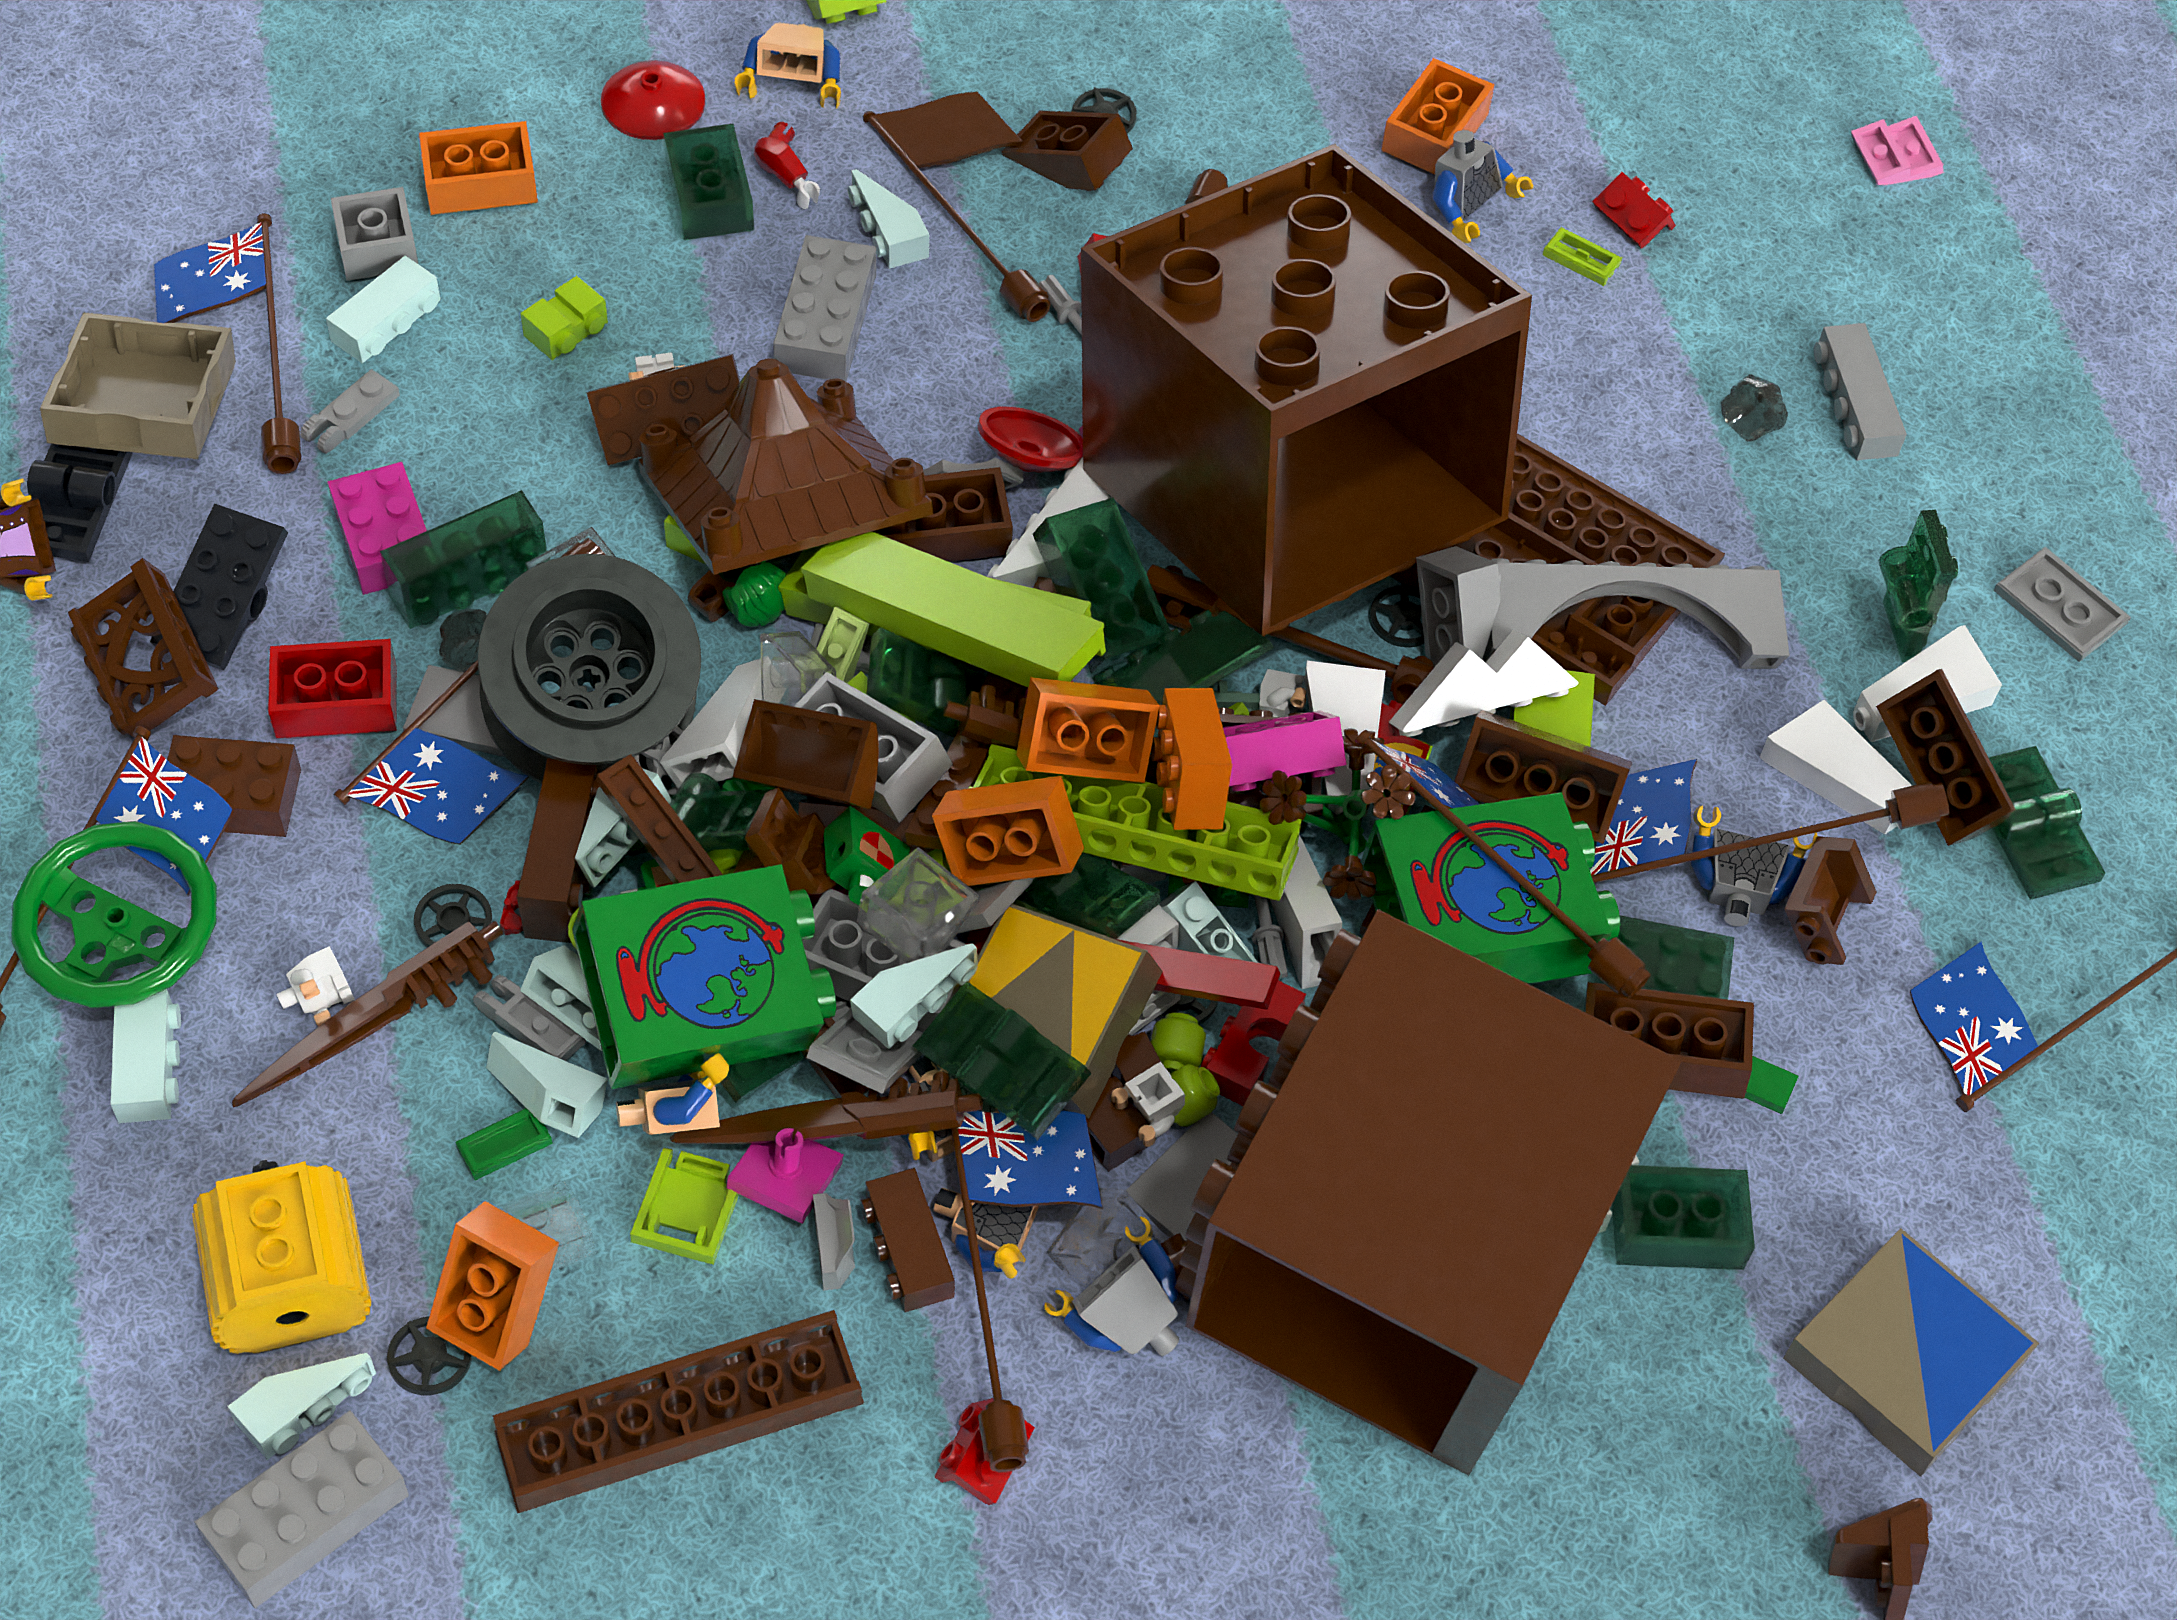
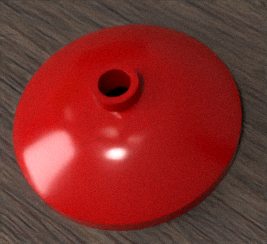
M659 60L641 61L622 68L609 78L602 90L601 107L606 120L621 133L638 139L660 140L682 134L697 123L705 109V91L699 79L682 66Z
M1005 406L987 409L980 415L977 427L984 442L1004 461L1025 472L1067 470L1076 466L1083 457V438L1074 429L1053 417L1029 409Z

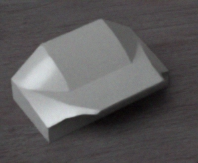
M827 1193L813 1194L823 1291L840 1289L855 1268L853 1253L855 1237L850 1200L834 1199Z

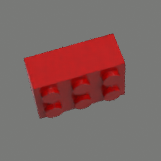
M391 639L270 646L268 712L275 737L292 738L397 731V665Z

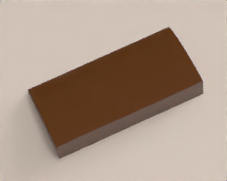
M754 699L733 777L755 785L773 789L779 787L780 790L871 809L877 781L879 759L877 724L871 721Z

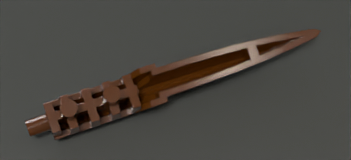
M990 685L981 687L980 696L979 693L971 691L964 705L947 701L943 716L960 721L959 732L961 736L988 745L994 744L1017 750L1026 697L1018 700L1017 712L1013 711V702L1006 701L1003 708L995 706L996 689ZM1151 755L1149 757L1145 782L1157 784L1156 771L1158 762H1153Z
M468 921L388 972L385 980L327 1019L259 1074L234 1097L232 1106H240L362 1041L393 1020H398L410 1013L413 1002L422 1009L428 1005L426 998L434 994L444 1008L452 1006L457 1001V996L448 984L453 981L458 986L464 982L461 975L470 971L480 985L488 983L492 979L493 974L483 961H486L487 964L495 961L488 944L503 935L500 926L496 921H493L478 931Z
M936 1072L933 1075L931 1090L922 1091L920 1082L911 1083L910 1093H908V1081L905 1078L899 1077L890 1086L889 1096L881 1097L880 1093L873 1089H869L868 1097L858 1091L842 1093L841 1098L783 1106L719 1120L720 1127L679 1131L674 1133L670 1140L679 1144L774 1143L777 1133L785 1128L794 1129L792 1141H795L797 1131L802 1134L803 1141L854 1135L869 1140L961 1127L964 1120V1112L982 1110L983 1101L981 1093L963 1095L958 1079H950L946 1072Z

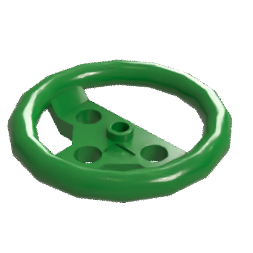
M137 821L93 825L58 841L29 868L12 903L11 942L25 973L53 997L90 1008L134 1005L172 987L201 959L217 924V885L202 854L171 830ZM134 846L160 853L181 870L191 891V918L187 927L180 928L78 877L68 867L73 862L101 849ZM82 900H96L91 910L84 913L75 912L76 906ZM41 903L60 919L72 924L76 944L64 961L57 963L50 961L38 938V909ZM155 933L165 935L164 941L159 946L153 948L144 946L150 935ZM97 949L106 951L105 957L100 962L95 964L85 962L90 952ZM144 961L155 966L126 980L107 981L115 969Z

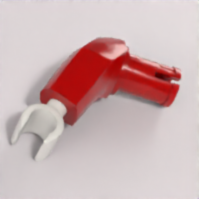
M778 122L774 125L768 137H763L757 141L754 147V156L758 165L764 171L775 175L789 189L797 187L798 195L796 202L799 207L807 209L810 198L817 204L820 188L815 182L805 181L808 171L788 145L795 136L794 129L790 127L787 133L783 134L788 123Z

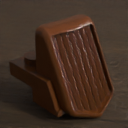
M779 787L766 792L746 834L745 840L748 845L744 848L734 873L782 864L789 891L805 889L808 894H822L838 884L830 879L826 873L825 828L815 813L800 818Z
M1915 1498L1842 1527L1833 1538L1828 1561L1829 1575L1876 1579L1875 1607L1883 1608L1884 1620H1904L1913 1585H1919L1929 1547L1928 1525L1933 1519L1932 1505L1923 1498Z

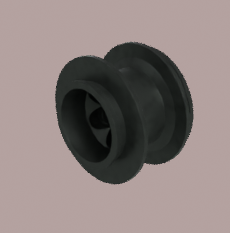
M601 554L568 555L546 561L529 569L507 586L496 599L481 631L478 647V668L480 675V704L486 727L494 743L506 759L525 775L541 784L548 758L573 764L597 765V772L599 774L632 754L633 757L639 755L641 768L649 770L646 764V757L641 755V753L653 748L668 735L670 744L673 745L678 738L671 732L677 726L684 731L693 720L701 671V648L696 626L690 612L675 591L657 575L638 564L614 556ZM597 639H606L612 644V647L604 651L597 650L592 646V642ZM558 646H566L572 650V654L561 658L554 655L552 650ZM625 667H631L639 675L634 679H625L618 672ZM551 681L556 683L560 689L552 694H547L540 685ZM590 682L595 690L587 692V688L583 686V683ZM611 703H619V704L614 705V706H612V707L606 708V707H607L608 705H610Z

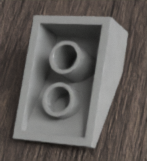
M1457 546L1416 557L1426 657L1436 666L1454 643L1458 642L1469 648L1482 660L1501 602L1500 585L1502 577L1498 569V563Z

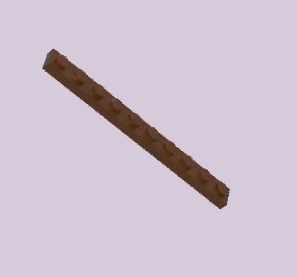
M1038 577L1033 587L1072 598L1076 595L1075 581ZM988 672L982 686L990 685L996 689L995 706L1003 708L1006 701L1013 702L1014 712L1017 711L1018 700L1024 697L1028 688L991 672ZM958 730L947 751L953 765L921 800L905 831L908 845L943 850L932 815L947 791L969 789L970 786H974L989 756L991 745L961 736Z
M632 754L597 775L595 780L673 884L723 875ZM832 1017L823 1019L824 1024L814 1041L836 1023ZM809 1049L801 1051L805 1058ZM806 1058L836 1098H841L842 1093L856 1091L864 1095L871 1089Z

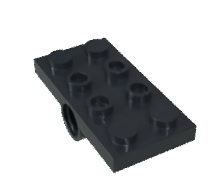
M51 444L45 460H35L32 463L27 478V490L32 498L31 500L39 499L53 557L89 562L133 452Z
M215 503L173 592L207 665L225 670L248 620H257L266 605L268 590L265 583L288 535V531L282 526ZM162 634L152 636L150 643L156 647L163 638Z

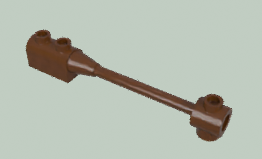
M1152 564L1141 580L1135 607L1136 612L1191 632L1200 628L1204 637H1206L1213 624L1247 630L1252 628L1203 581L1185 576L1183 571L1177 566L1169 565L1163 568ZM1291 626L1268 634L1356 667L1385 670V677L1393 680L1390 692H1393L1395 700L1402 705L1435 667L1433 662L1425 656H1417L1413 659L1403 655L1399 665Z

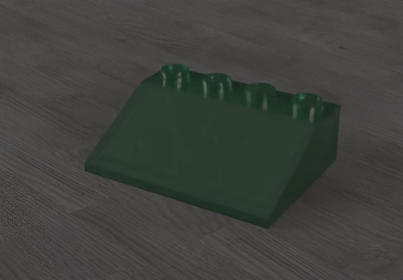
M1207 609L1189 619L1190 627L1180 633L1177 628L1164 633L1157 638L1158 646L1148 652L1145 647L1140 648L1124 658L1127 663L1116 671L1112 666L1095 674L1092 679L1096 685L1148 690L1157 703L1162 705L1164 688H1208L1274 647L1270 640L1228 612L1211 613Z

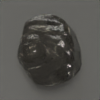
M1753 374L1747 375L1737 382V385L1732 386L1730 394L1721 402V411L1725 422L1747 442L1757 440L1767 433L1782 429L1787 421L1788 411L1778 385L1761 379L1758 376L1756 377Z
M481 609L457 611L448 615L441 624L439 630L443 641L441 642L439 654L443 662L450 669L464 673L478 660L480 635L488 615L485 611Z

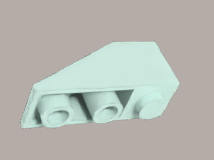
M857 169L851 170L852 186L847 188L848 197L853 207L858 206L860 209V220L864 231H871L873 235L872 242L873 246L876 247L877 257L883 256L889 269L929 258V233L917 209Z
M643 769L667 802L671 804L673 801L659 775ZM600 787L597 789L575 856L582 872L593 887L605 877L639 839Z
M1196 881L1176 889L1158 904L1179 923L1177 947L1179 950L1258 963Z
M971 943L880 971L850 999L853 1018L888 1049L898 1040L900 1042L907 1040L914 1033L918 1026V1021L928 1012L934 1013L940 1009L945 1003L948 993L958 983L964 985L974 976L978 968L977 947Z
M494 1032L492 1034L486 1068L541 1123L579 1138L602 1111L608 1079L500 1033Z
M367 1353L265 1377L232 1402L228 1409L235 1424L268 1460L276 1453L284 1454L294 1447L299 1440V1435L311 1425H320L327 1421L335 1412L336 1406L349 1395L357 1396L366 1390L372 1382V1377L376 1375V1371L371 1357Z

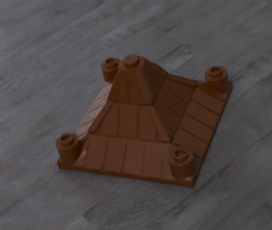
M773 358L760 360L747 371L728 399L725 410L689 438V443L678 446L676 431L663 424L649 426L639 437L642 458L638 459L641 475L714 575L933 515L932 500L926 495L922 465L911 458L894 460L888 455V452L857 418L852 385L845 383L842 379H829L817 389V401L806 395L788 366Z

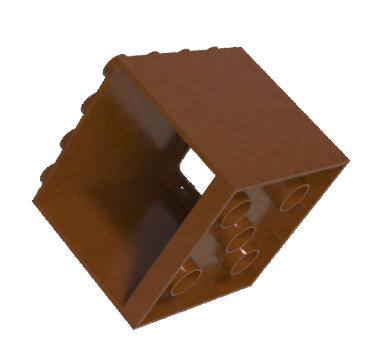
M1332 144L1081 247L1083 470L1258 634L1263 637L1271 632L1282 630L1289 626L1290 623L1329 604L1345 600L1354 592L1396 572L1408 570L1417 563L1416 557L1466 542L1474 535L1508 519L1532 295L1339 146Z
M1378 909L1363 938L1343 928L1338 932L1320 967L1317 977L1322 980L1310 1006L1308 1007L1301 1003L1283 1033L1276 1050L1280 1057L1268 1084L1259 1080L1240 1112L1234 1127V1131L1238 1132V1135L1227 1157L1231 1164L1228 1165L1215 1159L1205 1175L1191 1205V1210L1195 1211V1214L1185 1234V1238L1189 1239V1242L1179 1262L1184 1267L1174 1289L1191 1298L1185 1327L1469 1476L1523 1387L1682 1061Z

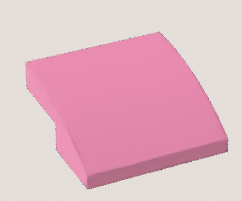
M1917 116L1887 126L1884 119L1851 131V136L1877 185H1890L1919 180L1943 173V163Z

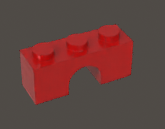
M1278 980L1268 1010L1238 1005L1241 1009L1237 1016L1229 1015L1219 1036L1223 1040L1217 1049L1210 1047L1201 1064V1067L1209 1070L1216 1079L1220 1090L1219 1095L1244 1106L1256 1083L1259 1080L1263 1082L1270 1059V1057L1254 1050L1249 1041L1257 1037H1269L1280 1042L1296 1009L1301 1003H1305L1306 993Z

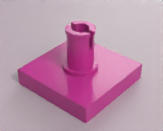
M785 1128L777 1133L774 1143H752L727 1177L726 1188L799 1223H803L814 1207L813 1194L824 1193L840 1169L844 1154L813 1140L803 1141V1136L799 1131L795 1134V1141H792L794 1129Z

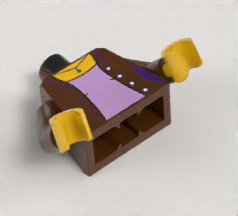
M21 478L3 484L0 490V586L26 595L32 601L52 598V594L46 592L45 581H51V576L45 574L55 572L56 567L39 499L31 500L30 495H23L20 485L25 481Z

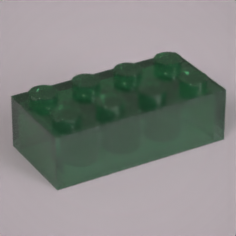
M522 490L380 551L389 596L409 629L419 625L431 624L439 616L455 609L467 608L473 601L491 593H501L520 575L541 563L549 561L543 522Z
M1114 497L1044 519L1032 535L1057 594L1091 602V617L1104 623L1103 632L1106 652L1102 656L1096 654L1087 663L1090 673L1092 674L1158 652L1173 635Z

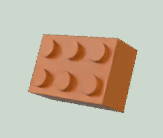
M1433 58L1387 119L1381 151L1435 174L1437 160L1454 146L1453 135L1461 130H1469L1475 134L1489 114L1495 85Z
M526 121L419 133L431 215L538 203Z
M1030 677L1016 755L1026 771L1145 783L1160 705L1148 690Z
M1164 688L1163 702L1159 706L1156 729H1159L1158 737H1153L1151 747V759L1153 762H1158L1156 771L1158 787H1164L1162 796L1164 813H1170L1173 830L1223 829L1232 761L1213 688Z
M1061 776L947 791L932 815L956 887L1071 873L1084 850Z
M484 1201L455 1224L426 1329L500 1371L529 1345L559 1242Z

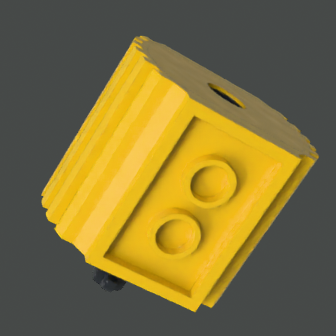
M263 1160L253 1166L251 1174L216 1181L215 1188L197 1197V1203L193 1204L192 1218L211 1334L215 1343H219L222 1349L229 1348V1351L235 1354L244 1352L260 1353L344 1333L353 1326L361 1325L366 1320V1315L370 1314L371 1297L350 1187L346 1177L343 1178L340 1171L334 1172L333 1167L327 1165L319 1167L309 1166L306 1164V1161L279 1167L275 1161L268 1162Z

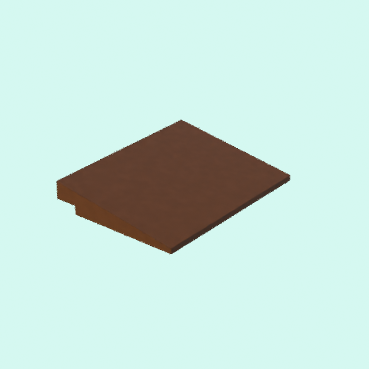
M1518 433L1508 519L1474 535L1466 542L1451 546H1457L1488 560L1503 558L1509 560L1510 563H1525L1530 560L1539 559L1546 561L1547 564H1562L1575 560L1583 562V565L1618 562L1620 566L1654 563L1657 567L1691 564L1693 568H1708L1713 565H1719L1725 557V553ZM1417 563L1408 570L1390 575V577L1406 586L1419 588ZM1627 595L1602 596L1574 604L1557 613L1536 631L1531 640L1564 670L1595 674L1593 699L1606 706L1681 611L1662 602L1643 597Z

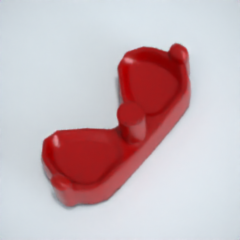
M516 880L515 884L509 888L504 900L500 928L505 935L519 934L523 931L521 918L514 912L519 908L517 894L520 880Z

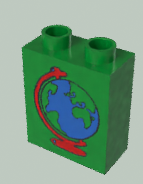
M1562 792L1449 809L1593 940L1598 943L1602 938L1608 941L1618 937L1620 915L1617 902L1609 890H1596L1589 870L1592 868L1595 859V847L1591 830L1585 821L1572 822ZM1439 811L1404 815L1400 819L1384 818L1374 821L1361 863L1364 871H1370L1376 875V893L1371 897L1376 912L1379 909L1527 984L1592 974L1588 969V965L1592 960L1587 957L1591 948Z
M782 864L581 902L572 931L611 1089L703 1071L700 1066L716 1053H720L728 1065L807 1050L824 1024L823 1019L834 1017L836 1014V997L830 974L825 967L810 970L802 940L813 938L815 934V920L810 898L805 889L788 890Z

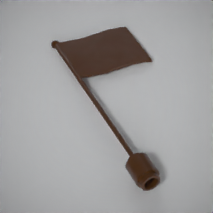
M979 92L949 95L908 109L875 114L873 111L865 112L863 115L864 123L869 122L1004 276L1000 287L1001 296L1022 319H1027L1029 322H1036L1042 319L1048 313L1051 306L1048 300V293L1027 270L1020 269L1009 272L919 169L956 162L997 148L1023 145V141Z

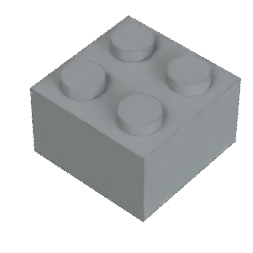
M403 187L331 198L347 281L380 276L404 256L418 264Z

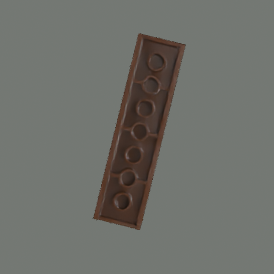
M832 1310L492 1416L496 1427L494 1431L518 1514L864 1404V1400L862 1398L860 1382L857 1380L837 1322L836 1312ZM820 1326H825L824 1328H822V1329H820V1330H817V1331H814V1332H809L810 1330H812V1329H814V1328H817V1327H820ZM778 1339H783L782 1341H780V1342H778V1343H775V1344H772V1345H767L768 1343H770V1342H772V1341H775V1340H778ZM736 1352H741L740 1354H738V1355H736V1356H733V1357H730V1358H724V1357H726V1356H728V1355H730V1354H733V1353H736ZM699 1365L698 1367H696V1368H694V1369L681 1372V1371L684 1370L685 1368ZM649 1379H655V1380H653L652 1382H649V1383H646V1384H643V1385H638L639 1383H641V1382H643V1381H646V1380H649ZM613 1392L605 1397L594 1399L601 1394ZM568 1406L567 1408L562 1409L560 1411L551 1412L556 1408ZM526 1419L518 1424L506 1426L511 1422Z

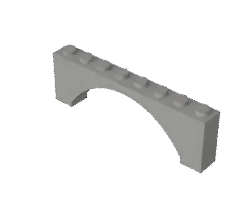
M1503 558L1491 560L1498 563V569L1502 577L1500 585L1501 602L1482 658L1485 663L1513 629L1532 639L1536 631L1544 623L1564 609L1588 599L1614 595L1637 596L1659 601L1693 617L1712 631L1730 649L1739 661V669H1776L1790 656L1779 570H1765L1763 566L1729 569L1727 565L1693 568L1691 564L1657 567L1654 563L1620 566L1618 562L1583 565V562L1575 560L1562 564H1547L1546 561L1539 559L1530 560L1525 563H1510L1509 560Z

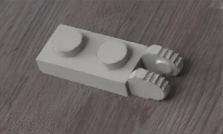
M370 369L320 411L319 414L311 416L301 427L300 435L303 439L310 442L327 429L317 442L318 449L327 454L344 439L348 440L398 398L400 396L399 388Z
M497 975L491 981V987L496 994L507 1001L504 1005L482 990L473 996L475 1006L490 1020H495L497 1024L524 1044L559 1059L568 1060L586 1043V1039L522 993L519 986L503 975Z

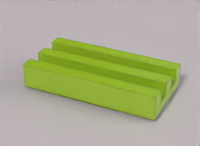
M1560 227L1544 247L1542 254L1602 286L1607 283L1608 278H1611L1615 269H1618L1622 261V257L1563 227ZM1560 241H1563V242H1565V243H1567V244H1569V245H1571V246L1577 248V250H1575V249H1573V248H1571V247H1569V246H1567V245L1561 243ZM1589 256H1592V257H1594V258H1596V259H1598V260H1600V261H1602V262H1604V263H1606V264H1608V265L1606 266V265H1604V264H1602V263H1600V262H1598V261H1596V260L1590 258Z

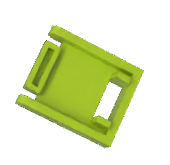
M664 1147L630 1233L631 1243L714 1265L739 1197L737 1192L726 1188L730 1164L681 1151L675 1165L676 1169L669 1168L673 1158V1150ZM660 1225L697 1235L695 1244L658 1234Z

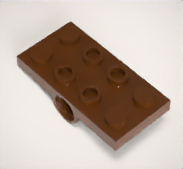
M729 354L683 367L668 368L637 379L588 391V400L607 465L642 457L639 437L651 425L663 424L676 431L678 446L689 443V438L725 410L728 399L741 381L734 355Z

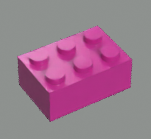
M402 462L327 481L333 508L363 595L438 575L433 546Z
M1319 710L1223 727L1232 761L1229 787H1232V791L1254 789L1257 787L1256 781H1273L1272 773L1276 770L1285 772L1288 777L1300 773H1311V777H1322L1335 774V767L1347 765L1340 717Z

